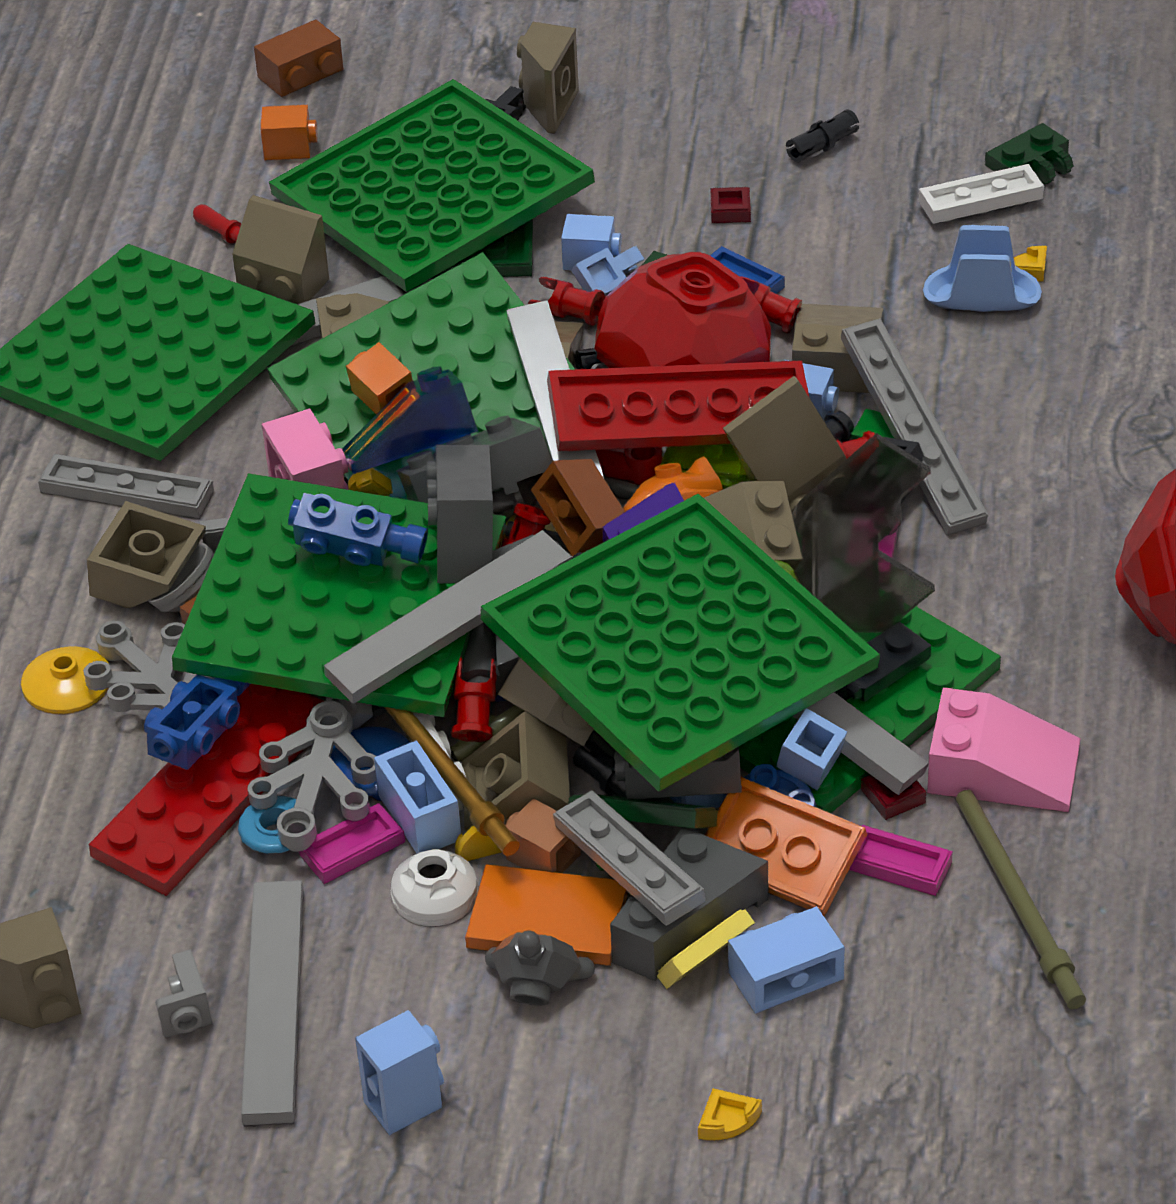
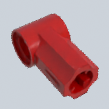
M662 447L595 450L603 476L627 480L638 485L655 476V467L664 464Z

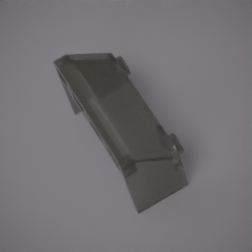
M878 433L806 494L792 513L802 561L791 576L855 633H882L901 621L907 613L935 591V584L883 553L878 548V543L884 537L894 534L902 522L901 498L931 474V467Z

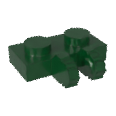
M1044 123L985 153V166L994 172L1029 164L1039 180L1044 184L1054 181L1055 171L1063 175L1071 172V169L1074 167L1072 158L1068 154L1069 140Z

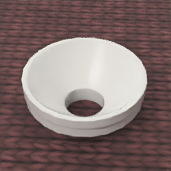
M439 849L427 850L410 856L398 866L391 881V900L396 911L407 921L422 926H442L463 918L474 907L478 893V881L470 863L460 855ZM431 864H438L446 869V872L437 878H425L419 874L423 867Z

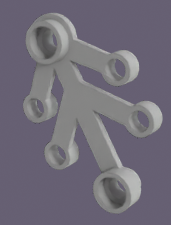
M109 621L104 623L99 628L96 636L100 655L107 661L124 660L136 672L111 671V667L107 662H91L83 670L86 686L95 691L109 688L107 690L110 709L115 712L151 710L154 707L163 709L170 702L172 690L178 683L173 679L175 670L172 667V655L185 624L173 622L161 629L163 649L156 664L134 644L132 632L123 622ZM186 673L183 682L189 683L197 674ZM134 689H156L161 694H135Z
M324 701L314 706L307 718L306 727L278 742L274 741L264 744L259 750L261 768L265 772L272 774L267 777H258L248 785L250 804L257 809H268L277 802L278 792L302 780L294 808L285 810L277 819L279 841L291 851L299 852L306 850L316 838L317 832L313 813L323 781L340 799L341 813L346 819L352 821L361 820L368 815L370 810L368 794L364 790L356 788L330 757L335 746L351 762L353 780L359 784L367 785L377 780L374 757L376 756L372 753H367L351 735L353 730L352 716L342 704L335 701ZM313 744L311 754L288 765L289 755ZM271 756H279L276 759H268ZM362 767H371L368 770H360ZM261 791H267V792H268L267 794H264V795H258V794H257V793H259V792H261ZM351 803H361L358 806H349Z

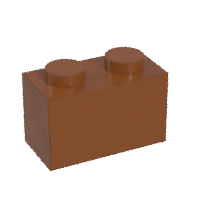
M316 19L254 46L258 78L281 97L344 70L341 39Z
M592 459L553 460L531 489L572 556L579 552L584 553L586 550L604 543L603 526L625 512Z

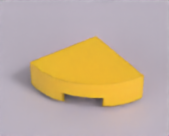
M1047 246L1028 247L1026 253L1014 257L1015 265L1030 273L1037 281L1044 282Z
M371 466L357 471L348 481V490L382 496H390L393 493L391 479Z
M474 825L464 835L462 833L459 834L454 847L455 854L460 855L467 861L502 853L489 836L481 835Z
M713 1088L698 1126V1139L724 1140L745 1132L760 1117L762 1100Z

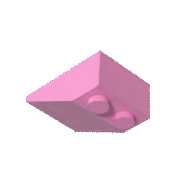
M943 687L929 752L927 793L956 797L963 790H972L977 800L1069 812L1080 738L990 693Z

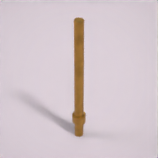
M384 707L412 742L418 741L445 783L470 812V821L480 834L489 836L505 856H511L516 853L520 843L504 825L503 814L492 802L485 801L417 717L411 711Z

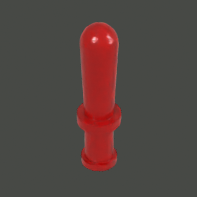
M205 204L197 205L193 210V218L196 222L221 234L226 242L230 244L236 242L242 223L237 220H228Z

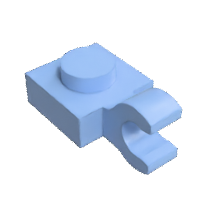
M637 246L626 250L616 257H613L607 247L575 264L571 271L583 290L592 292L598 289L602 290L605 296H607L627 278L625 274L637 268L636 264L642 262L644 257Z

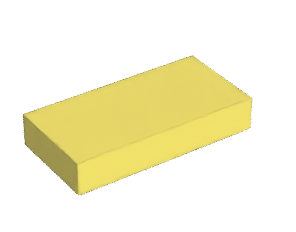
M745 909L738 910L671 958L658 971L657 977L666 989L670 988L728 946V940L738 937L747 931L755 923Z

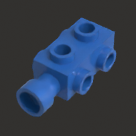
M303 493L301 500L295 499L293 501L288 518V525L293 526L295 544L300 545L304 550L314 554H325L328 552L344 556L349 562L361 566H367L370 563L383 566L387 551L400 554V558L419 564L428 538V528L409 524L407 528L392 524L391 515L377 512L372 506H354L333 500L326 494L311 495ZM319 506H326L329 508V511L321 513L314 511V509ZM363 517H369L373 522L367 525L359 523L358 520Z
M198 674L189 683L178 682L172 690L170 702L163 709L154 707L146 717L144 731L147 733L148 755L188 770L202 755H206L211 750L214 742L227 728L230 729L235 725L240 714V704L237 696H240L250 683L216 677L210 679Z

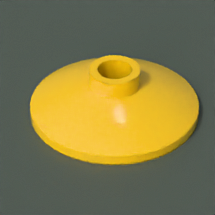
M67 646L47 651L36 657L24 670L21 678L23 695L29 704L43 712L69 714L82 711L101 700L109 689L106 688L98 691L89 689L85 682L84 668L91 662L104 661L108 663V661L100 653L85 647Z

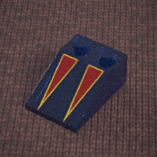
M441 366L419 372L417 374L418 380L407 383L342 448L351 472L356 474L478 432L462 381L449 369L442 371Z

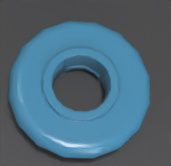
M277 796V802L268 809H257L252 805L248 806L239 818L238 833L242 842L252 850L266 854L289 851L279 841L278 830H267L266 828L277 824V819L282 812L294 808L295 798Z

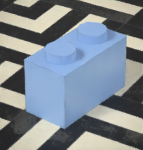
M416 740L374 757L379 797L396 823L404 830V835L415 852L441 849L455 843L457 837L461 834L458 800L418 741Z
M816 906L800 913L790 914L782 920L759 929L743 932L738 937L728 940V971L756 1014L843 980L845 947Z
M407 1010L355 1037L364 1103L389 1136L442 1108L440 1085L444 1084V1078L437 1064L436 1055L440 1052L441 1048L437 1036L429 1025L421 1026L412 1013Z

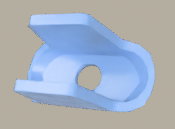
M962 225L959 229L951 263L929 275L923 287L924 296L938 307L977 312L1013 311L1029 308L1038 302L1042 293L1037 279L1015 265L1009 227L991 225Z

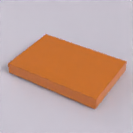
M741 777L742 793H727L718 810L717 826L709 827L705 836L767 860L768 893L805 909L817 906L825 917L867 836L866 828Z
M486 864L465 936L466 948L488 951L492 947H498L505 938L517 932L522 933L531 930L538 935L552 936L571 945L577 957H587L594 964L611 966L610 924L625 905L628 891L615 879Z

